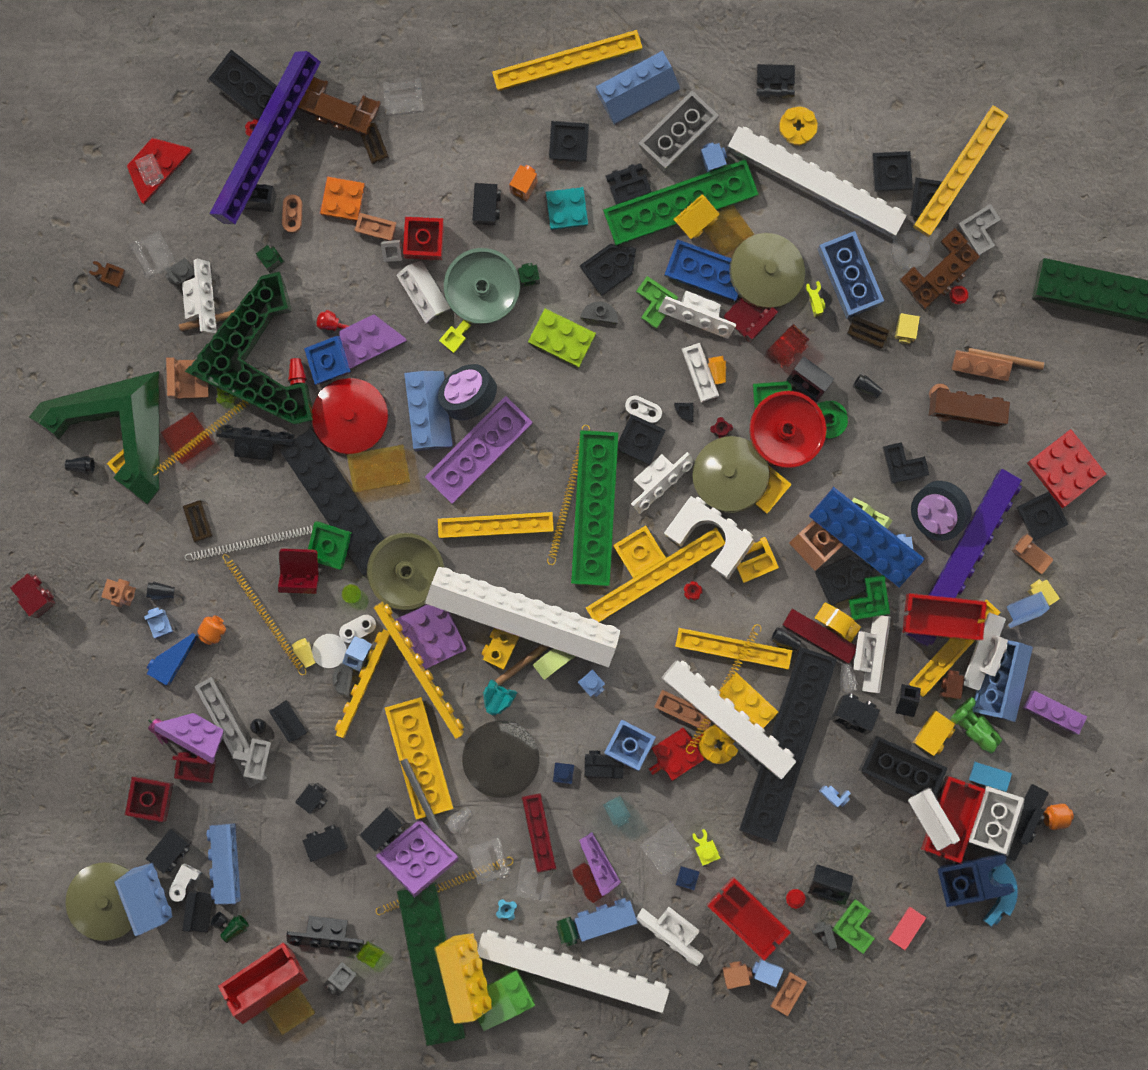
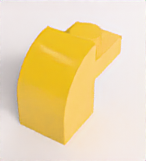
M827 603L823 604L815 616L817 621L835 631L849 642L853 641L861 628L850 616Z

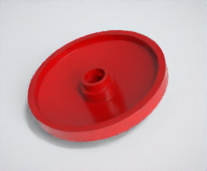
M344 378L330 383L318 394L313 404L312 424L314 431L325 446L337 453L353 455L371 449L381 440L388 425V409L383 396L373 385L360 379Z
M795 391L777 392L762 400L755 408L749 424L750 440L758 455L768 463L781 468L798 467L811 461L821 450L826 437L825 418L819 406L808 396Z

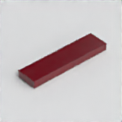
M794 609L790 610L782 626L848 664L856 653V645Z
M541 793L522 797L537 874L556 870Z

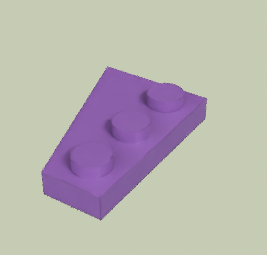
M591 832L579 841L603 896L619 885L621 881Z

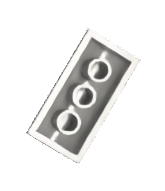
M691 91L638 143L639 147L658 168L666 171L719 118V115L697 94Z

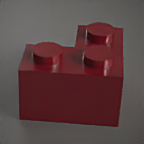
M27 573L10 589L18 597L19 601L17 602L28 616L39 618L56 604L53 601L55 597L48 589L45 590L41 586L43 582L36 574L33 576Z

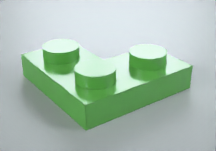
M646 276L636 291L637 294L651 302L641 319L657 329L666 317V314L658 312L666 296L675 300L678 297L648 276Z
M854 899L834 925L832 931L864 954L875 938L859 926L871 911Z

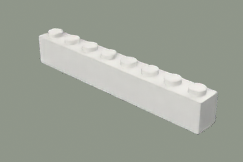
M683 660L681 662L675 661L661 679L777 778L782 779L796 763L793 759L794 754L787 748L782 750L778 746L779 742L772 736L768 738L763 733L765 730L757 723L753 725L749 722L750 717L742 710L740 712L735 710V704L728 698L722 699L719 696L721 692L714 686L709 688L704 683L706 680L700 674L696 673L694 675L689 671L691 667Z

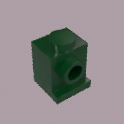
M266 245L255 253L269 273L284 263L275 247L270 248Z
M526 263L521 265V268H518L521 287L540 284L537 265Z

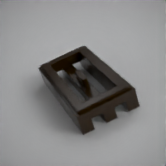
M374 122L371 124L368 135L375 150L376 158H373L365 135L360 134L372 165L375 162H381L383 159H389L377 124ZM373 127L383 150V155H380L372 135L371 128Z
M854 316L847 334L882 349L890 330ZM858 322L884 334L880 335L855 323ZM853 328H855L866 334L881 339V342L875 341L852 330Z
M202 500L184 505L183 510L193 541L198 542L213 537ZM197 505L199 506V510H200V513H201V516H202V519H203V522H204V525H205L207 534H204V532H203V528H202V525H201V522H200V519H199V516H198V513H197V510H196V507H195V506H197ZM188 508H192L194 518L200 533V536L198 537L196 535Z

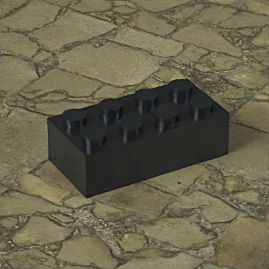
M874 736L858 771L913 796L927 788H930L933 795L936 796L948 768L886 739Z

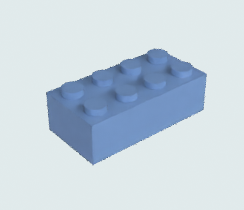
M855 231L819 245L817 250L846 319L883 304L884 299Z

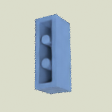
M625 898L614 901L615 905L608 907L607 904L597 906L596 911L589 913L588 910L577 913L578 917H575V922L581 941L637 924L630 900L626 901Z

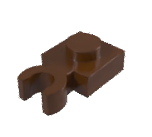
M93 261V264L98 266V271H89V273L94 277L101 275V282L119 288L126 270L109 263L104 268L99 262Z

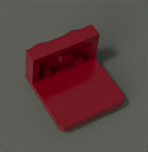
M280 549L278 593L317 594L319 583L318 552L311 549Z
M178 752V755L172 756V760H176L174 779L206 783L214 782L216 760L210 763L198 755L197 758L192 757L193 753Z

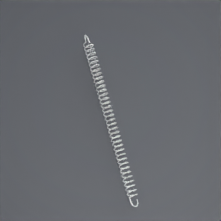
M303 527L304 534H303V532H302V535H305L306 530H305V528Z

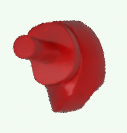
M329 310L319 313L316 320L317 328L321 330L336 331V328L345 329L349 327L348 325L338 323L339 318H335V314Z

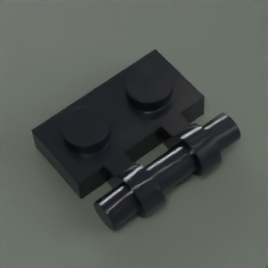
M757 64V85H764V89H757L756 96H764V98L769 99L770 97H781V99L795 97V90L787 89V85H795V65ZM770 85H781V89H770Z
M641 163L628 165V168L620 171L614 170L611 174L605 176L607 183L611 181L616 183V185L610 186L615 205L652 192L646 175L644 174L639 177L637 175V172L643 170ZM631 175L632 179L624 182L621 181L622 177Z

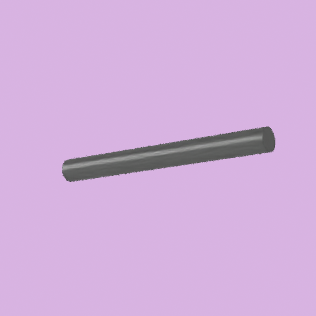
M408 759L400 761L433 831L440 829L438 821Z

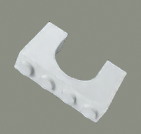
M690 496L664 534L682 547L698 526L714 524L720 527L725 533L726 541L724 548L711 567L720 575L729 579L755 543L752 538L753 535L745 529L743 531L736 527L737 524L733 520L722 518V513L717 509L706 507L705 501L701 498L696 497L695 499Z

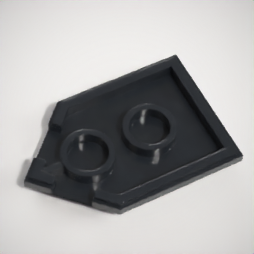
M609 244L579 265V267L599 295L603 296L632 275L637 248Z
M848 556L815 571V575L828 604L833 606L866 591L865 578L871 577L874 567Z

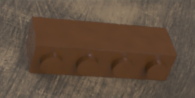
M938 388V390L931 393L929 416L1003 427L1008 424L1010 402L1004 401V398L992 397L990 399L985 398L986 396L983 394H974L972 396L967 395V392L964 391L953 393L949 392V389Z

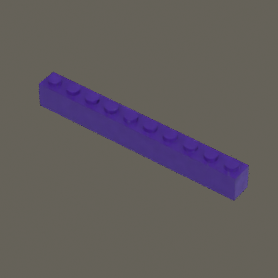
M308 51L294 53L209 213L223 224L235 225L321 63Z
M1004 469L998 471L928 595L956 598L957 594H962L966 587L963 583L966 578H971L975 571V568H973L975 562H980L985 553L982 551L984 546L991 543L994 537L992 532L995 528L998 529L1003 522L1001 516L1004 511L1008 512L1011 508L1013 495L1017 496L1020 492L1022 479ZM907 633L905 635L924 647H927L929 644L933 645L937 638L935 636Z

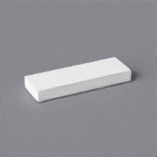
M700 343L683 348L682 352L700 402L703 403L719 397Z

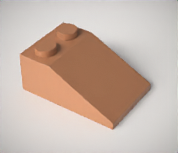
M814 520L789 542L814 571L844 545Z

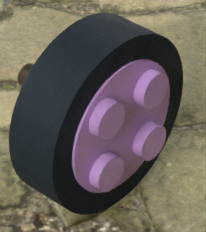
M478 364L465 365L446 377L440 386L438 400L451 418L460 421L469 420L482 414L492 404L497 393V385L483 366Z
M934 481L927 484L915 495L911 504V515L915 525L924 535L934 540L946 541L955 538L966 528L971 519L972 511L968 497L958 486L947 481Z

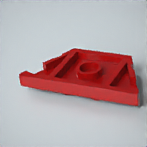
M151 138L129 162L127 168L142 204H146L193 152L191 148Z

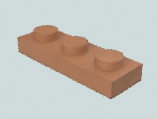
M956 350L952 370L1008 381L1013 362Z
M664 690L661 691L654 708L697 728L702 729L699 725H705L709 728L711 722L705 720L709 725L701 724V722H705L703 718H707L688 701Z

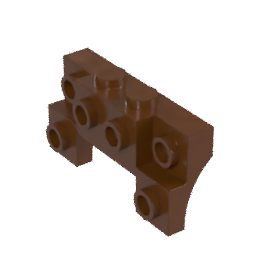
M313 77L297 110L313 115L316 121L326 125L330 123L339 131L352 130L367 136L381 102L363 95L357 107L325 94L329 84L328 81Z
M956 228L941 241V244L950 254L928 275L923 277L913 267L899 280L923 310L941 294L945 296L952 289L950 285L954 281L959 283L966 276L964 272L980 258Z

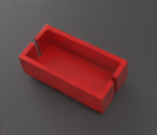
M906 594L904 612H908V615L904 616L902 633L983 641L985 623H978V620L985 619L987 602Z
M945 776L937 801L960 840L954 844H949L941 850H937L926 832L921 849L961 863L986 789L950 776Z
M732 877L721 888L723 893L720 894L718 892L706 905L765 961L776 949L772 943L775 941L780 945L791 932L744 886Z
M283 942L218 987L227 1001L233 1017L244 1024L307 982L308 979L301 966H299L293 951Z

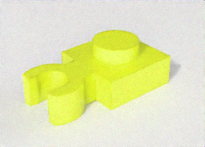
M702 829L703 837L701 839H698L695 833L692 836L700 845L695 847L702 866L720 859L713 840L707 842V832Z

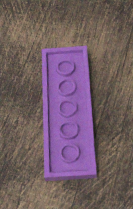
M505 396L425 478L453 504L533 422Z

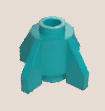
M490 680L483 692L486 712L494 716L501 714L511 706L518 692L507 690L502 686H498L494 680Z

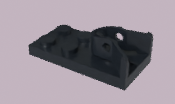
M232 49L207 80L208 83L211 82L257 120L260 119L277 87L276 84Z

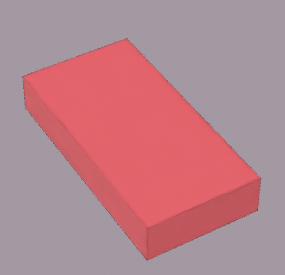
M909 907L888 939L906 950L926 917Z

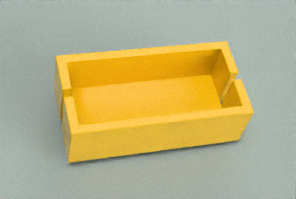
M473 933L453 936L435 947L454 1023L475 1021L482 1014L492 1009V1000L488 994L487 980L483 974L482 961L479 958L478 945Z

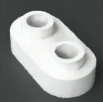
M631 396L626 401L625 408L630 415L633 414L650 423H656L661 419L662 410L657 404L639 396ZM637 403L638 408L632 409L631 405ZM654 411L656 415L655 417H650L648 413Z
M362 615L340 628V638L347 643H351L354 636L361 639L375 630L376 621L370 615ZM369 621V627L364 628L363 622ZM348 629L352 630L350 637H347L345 634Z

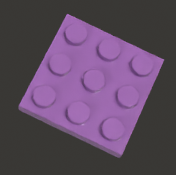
M427 604L395 619V621L398 620L403 628L401 632L405 638L409 637L413 644L412 649L415 654L418 653L424 662L422 665L425 669L467 650L450 612Z
M420 819L376 855L377 860L414 897L459 860L458 856Z

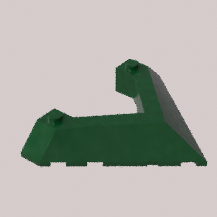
M281 272L263 275L258 279L256 285L246 294L240 305L225 320L213 335L212 340L205 345L197 355L196 360L185 372L295 425L313 420L312 402L308 385L300 383L285 387L245 362L273 316L292 312Z
M159 371L40 402L29 416L31 420L57 439L61 438L70 425L78 424V422L105 420V418L120 417L125 463L113 477L114 480L147 505L159 492Z

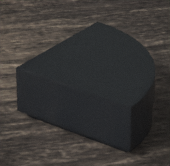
M674 403L678 416L687 422H693V403Z

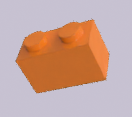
M520 165L509 184L510 193L527 202L538 183L536 170L528 165L525 167Z

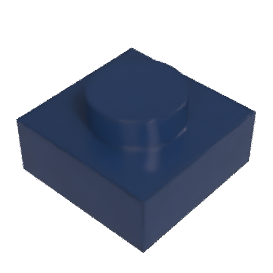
M555 762L553 782L572 784L574 765Z
M680 866L675 885L695 890L700 871Z

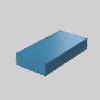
M974 762L969 780L1007 792L1012 773Z

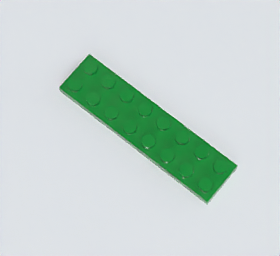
M745 159L603 209V213L614 243L617 246L678 225L673 219L701 195H704L716 210H720L757 197L759 194Z
M580 430L571 584L610 586L618 432Z

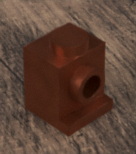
M948 670L946 678L943 677L941 689H944V693L941 692L939 697L961 699L964 676L959 675V671Z

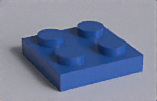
M335 336L304 348L315 385L351 373L340 336Z

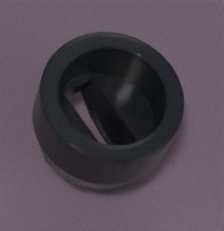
M254 719L250 724V729L255 734H261L266 730V723L262 719ZM257 721H258V725H259L260 731H257L256 726H255V722H257Z
M217 912L211 920V925L217 929L225 928L223 925L225 923L228 924L227 917L221 912Z

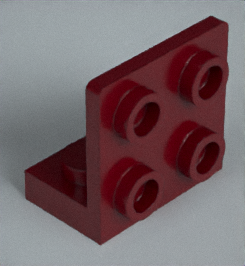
M740 298L723 317L725 320L735 323V329L751 343L777 316L778 311L773 307L771 309L754 307Z

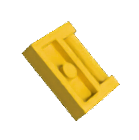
M766 537L760 538V541L754 543L747 554L761 548L764 549L765 553L743 563L740 562L737 570L743 583L779 568Z

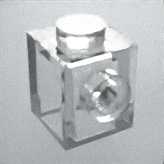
M153 153L135 160L146 185L150 184V186L160 183L161 179H164Z

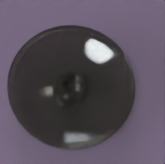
M503 720L488 722L477 728L468 738L462 755L463 769L469 782L481 793L496 798L511 797L525 790L534 780L540 761L539 750L532 735L522 726Z

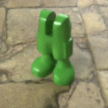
M970 697L956 710V713L951 716L950 720L964 728L966 735L975 743H978L983 750L993 753L1002 742V738L984 716L977 717L974 714L973 708L976 700Z

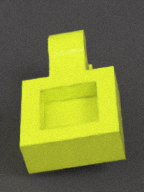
M819 281L816 282V290H812L809 284L806 285L814 317L821 316L824 312L823 310L826 309L823 298L820 299L818 294L821 289Z
M463 320L456 329L451 326L439 341L455 353L466 340L463 334L471 325Z

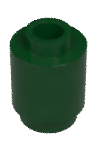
M571 917L556 921L558 925L556 929L561 944L565 943L566 947L577 944L576 939L580 937L575 921H572Z

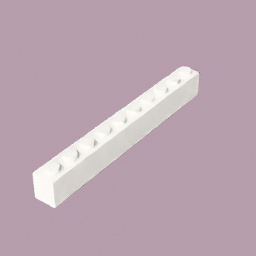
M738 126L727 147V151L744 160L746 159L749 163L888 237L895 238L907 216L903 214V210L888 206L886 201L871 197L870 193L866 190H858L849 181H841L832 172H824L820 170L817 164L807 163L803 161L800 155L795 153L792 155L786 152V148L778 144L775 146L769 143L770 140L766 137H758L753 134L751 129Z
M492 930L482 933L477 949L481 958L663 1013L669 993V988H666L665 983L655 981L653 984L647 982L648 978L636 975V978L630 977L626 971L618 969L617 972L610 970L609 966L603 964L594 966L591 965L592 961L581 958L578 961L572 959L573 955L562 952L561 955H558L551 948L543 947V950L535 948L536 944L525 941L522 944L517 942V938L506 935V938L498 936V932Z

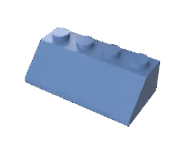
M661 51L596 86V93L615 125L678 91L680 87L672 66L664 52Z
M444 371L404 373L414 451L453 447L449 415L438 400L440 386L445 380Z
M1008 640L1006 652L1001 658L1000 668L996 675L986 674L980 690H976L974 713L1016 722L1033 649L1032 646Z
M235 823L209 826L210 830H207V840L211 841V849H208L209 861H212V868L209 873L210 880H213L214 888H211V898L215 900V904H234L241 901Z

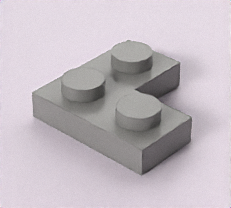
M989 204L960 222L958 227L973 250L980 256L995 246L986 229L998 223L1001 219L992 205Z

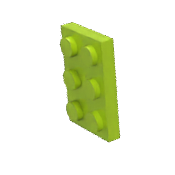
M545 308L528 343L579 368L596 333Z

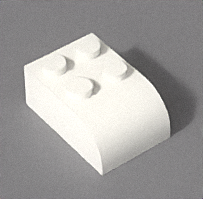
M986 786L968 842L1008 856L1022 814L1024 798Z

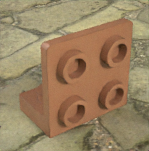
M174 357L166 358L167 396L170 399L209 397V383L185 372L195 360H176Z

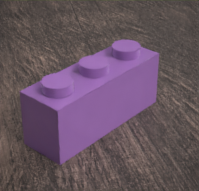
M1030 691L1023 706V709L1073 734L1080 733L1087 719V716L1036 691Z

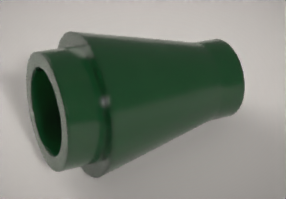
M241 915L234 916L220 934L222 940L228 943L246 932L249 927L247 920Z

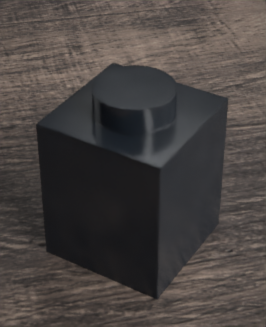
M902 684L897 698L895 713L914 717L920 700L921 688Z

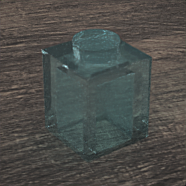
M620 795L603 804L613 825L618 824L620 827L629 822L628 818L631 816Z

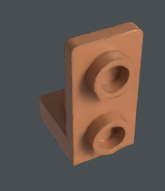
M1026 534L1022 536L1011 551L1037 572L1043 574L1052 563L1053 558L1032 543L1033 538Z

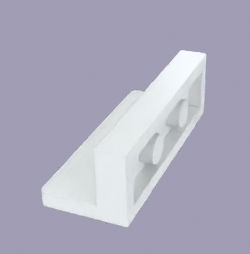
M422 261L407 265L396 275L425 323L432 321L437 315L450 309L446 299Z
M930 788L908 800L937 850H941L949 844H954L960 840Z

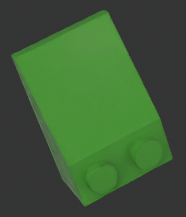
M518 969L487 984L488 994L492 1000V1009L482 1014L478 1021L483 1031L535 1006V1001Z

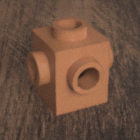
M107 579L101 597L111 600L110 604L122 607L123 604L130 606L136 588L129 586L130 582L119 579L118 582Z

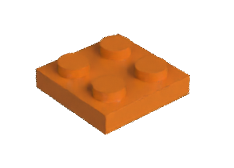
M327 177L320 214L357 221L365 183Z

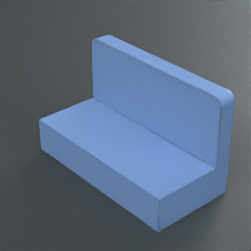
M1042 591L1009 604L1007 609L1013 621L1008 625L1012 628L1037 618L1048 611L1050 607Z

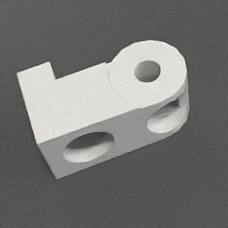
M185 863L182 864L170 887V898L176 902L185 899L188 895V887L192 879H199L202 872Z

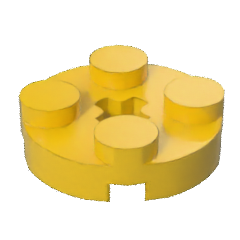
M793 107L786 110L779 124L781 135L789 144L796 146L809 142L815 136L818 127L814 112L804 107ZM801 122L804 128L802 127L800 131H797L793 124Z
M716 725L710 726L703 732L704 735L699 741V750L706 760L715 764H723L730 761L737 754L738 749L733 745L735 741ZM718 739L722 742L720 749L714 747Z

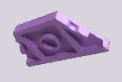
M374 314L340 331L341 341L350 369L407 341L405 337Z
M195 713L154 725V731L210 763L215 761V754L218 752L219 744L223 738V729Z

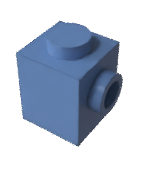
M709 143L703 146L700 155L707 173L727 165L725 161L727 158L724 147H720L719 143L715 145L714 143Z
M593 669L578 682L590 697L593 694L597 697L605 690L603 688L605 683Z

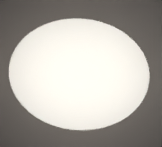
M334 634L320 636L314 642L312 648L314 660L324 668L339 666L343 662L347 651L344 641Z

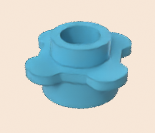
M501 899L498 902L499 910L496 912V916L499 919L503 917L513 920L515 918L514 910L517 907L516 902H506L504 899Z

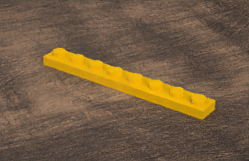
M635 30L496 70L492 74L497 91H501L642 50V44L638 31Z
M994 105L990 108L913 228L928 238L930 237L1009 115Z
M714 528L587 606L586 610L591 618L599 623L724 546L725 541L718 529Z
M383 601L374 607L375 611L451 733L457 739L464 732L461 720L454 717V710L451 704L444 701L442 697L444 694L441 688L434 685L432 681L434 678L428 669L425 670L422 665L424 662L418 653L415 654L412 649L413 644L409 637L405 638L401 632L403 630L401 624L391 616L393 612L388 604L385 605Z

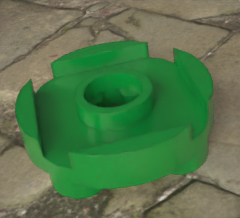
M836 401L818 403L817 405L824 416H833L832 421L834 423L826 424L825 438L833 439L840 436L848 425L846 409Z

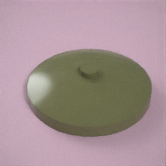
M760 233L747 238L737 247L730 261L729 273L735 291L745 302L757 308L771 309L773 307L775 309L789 303L800 292L805 279V265L799 250L788 239L773 233Z
M729 436L712 441L701 450L693 466V483L698 495L708 506L721 512L735 513L752 507L762 498L768 487L770 477L768 462L758 455L751 441L741 437Z
M397 533L382 540L372 551L367 564V579L375 596L380 601H383L384 604H388L396 609L409 610L426 604L425 602L438 567L444 568V564L438 549L428 539L414 533Z
M101 862L84 868L73 878L66 894V910L71 923L81 934L94 940L107 941L119 938L132 930L115 885V881L130 871L129 869L120 864Z

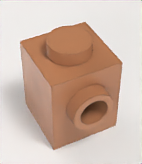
M741 961L732 962L729 967L722 968L727 989L750 985L749 979H753L751 968H747L745 963L741 964Z

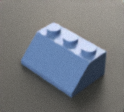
M153 863L135 867L115 881L135 936L156 928L173 917Z

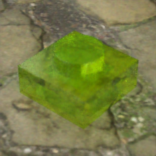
M367 941L356 957L359 961L374 968L384 954L382 948Z

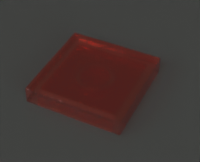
M194 412L189 413L160 432L173 453H176L175 456L182 465L214 444L211 438L204 433L206 438L201 435L203 440L199 438L200 442L196 440L198 445L193 442L195 448L191 444L192 450L188 447V442L192 443L191 440L195 441L194 438H197V435L200 436V433L203 434L202 431H205Z

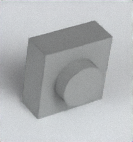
M401 240L382 241L381 249L384 262L403 260Z

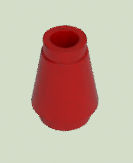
M290 359L288 376L290 386L305 383L307 378L301 359Z

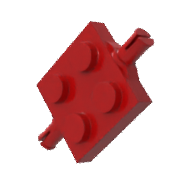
M684 727L651 748L657 757L658 763L648 768L649 771L654 775L663 769L672 781L705 760L699 752V741H694Z

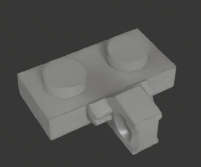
M252 738L250 749L245 748L244 752L234 750L232 759L242 761L241 765L246 766L243 777L263 780L271 742Z

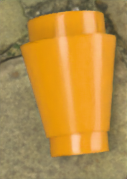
M724 356L708 358L709 363L707 364L715 384L725 383L726 360H724Z

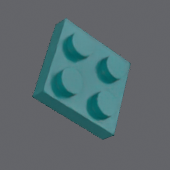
M584 187L546 191L551 230L588 226Z

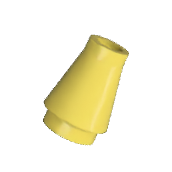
M306 638L292 644V651L304 664L305 668L316 663L313 658L310 642H307Z

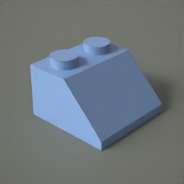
M621 719L604 754L639 772L656 737Z

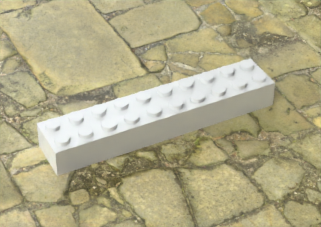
M438 567L425 602L428 605L609 667L620 634V630L612 625H604L594 619L581 617L577 613H570L557 606L544 604L540 600H532L523 594H515L503 587L492 586L486 581H478L466 574L452 572L449 568Z

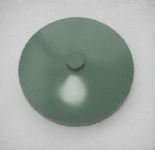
M476 248L462 253L450 264L444 278V293L448 305L461 319L472 324H491L506 317L515 307L520 294V279L515 266L505 255L493 249Z

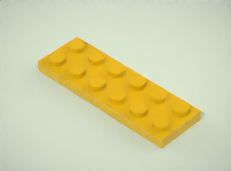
M422 697L385 707L399 761L408 759L433 813L437 814L454 809ZM401 765L415 818L417 820L426 817Z

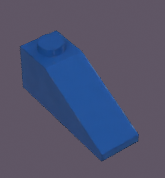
M192 633L157 656L155 660L152 659L147 666V674L161 683L170 686L199 636Z

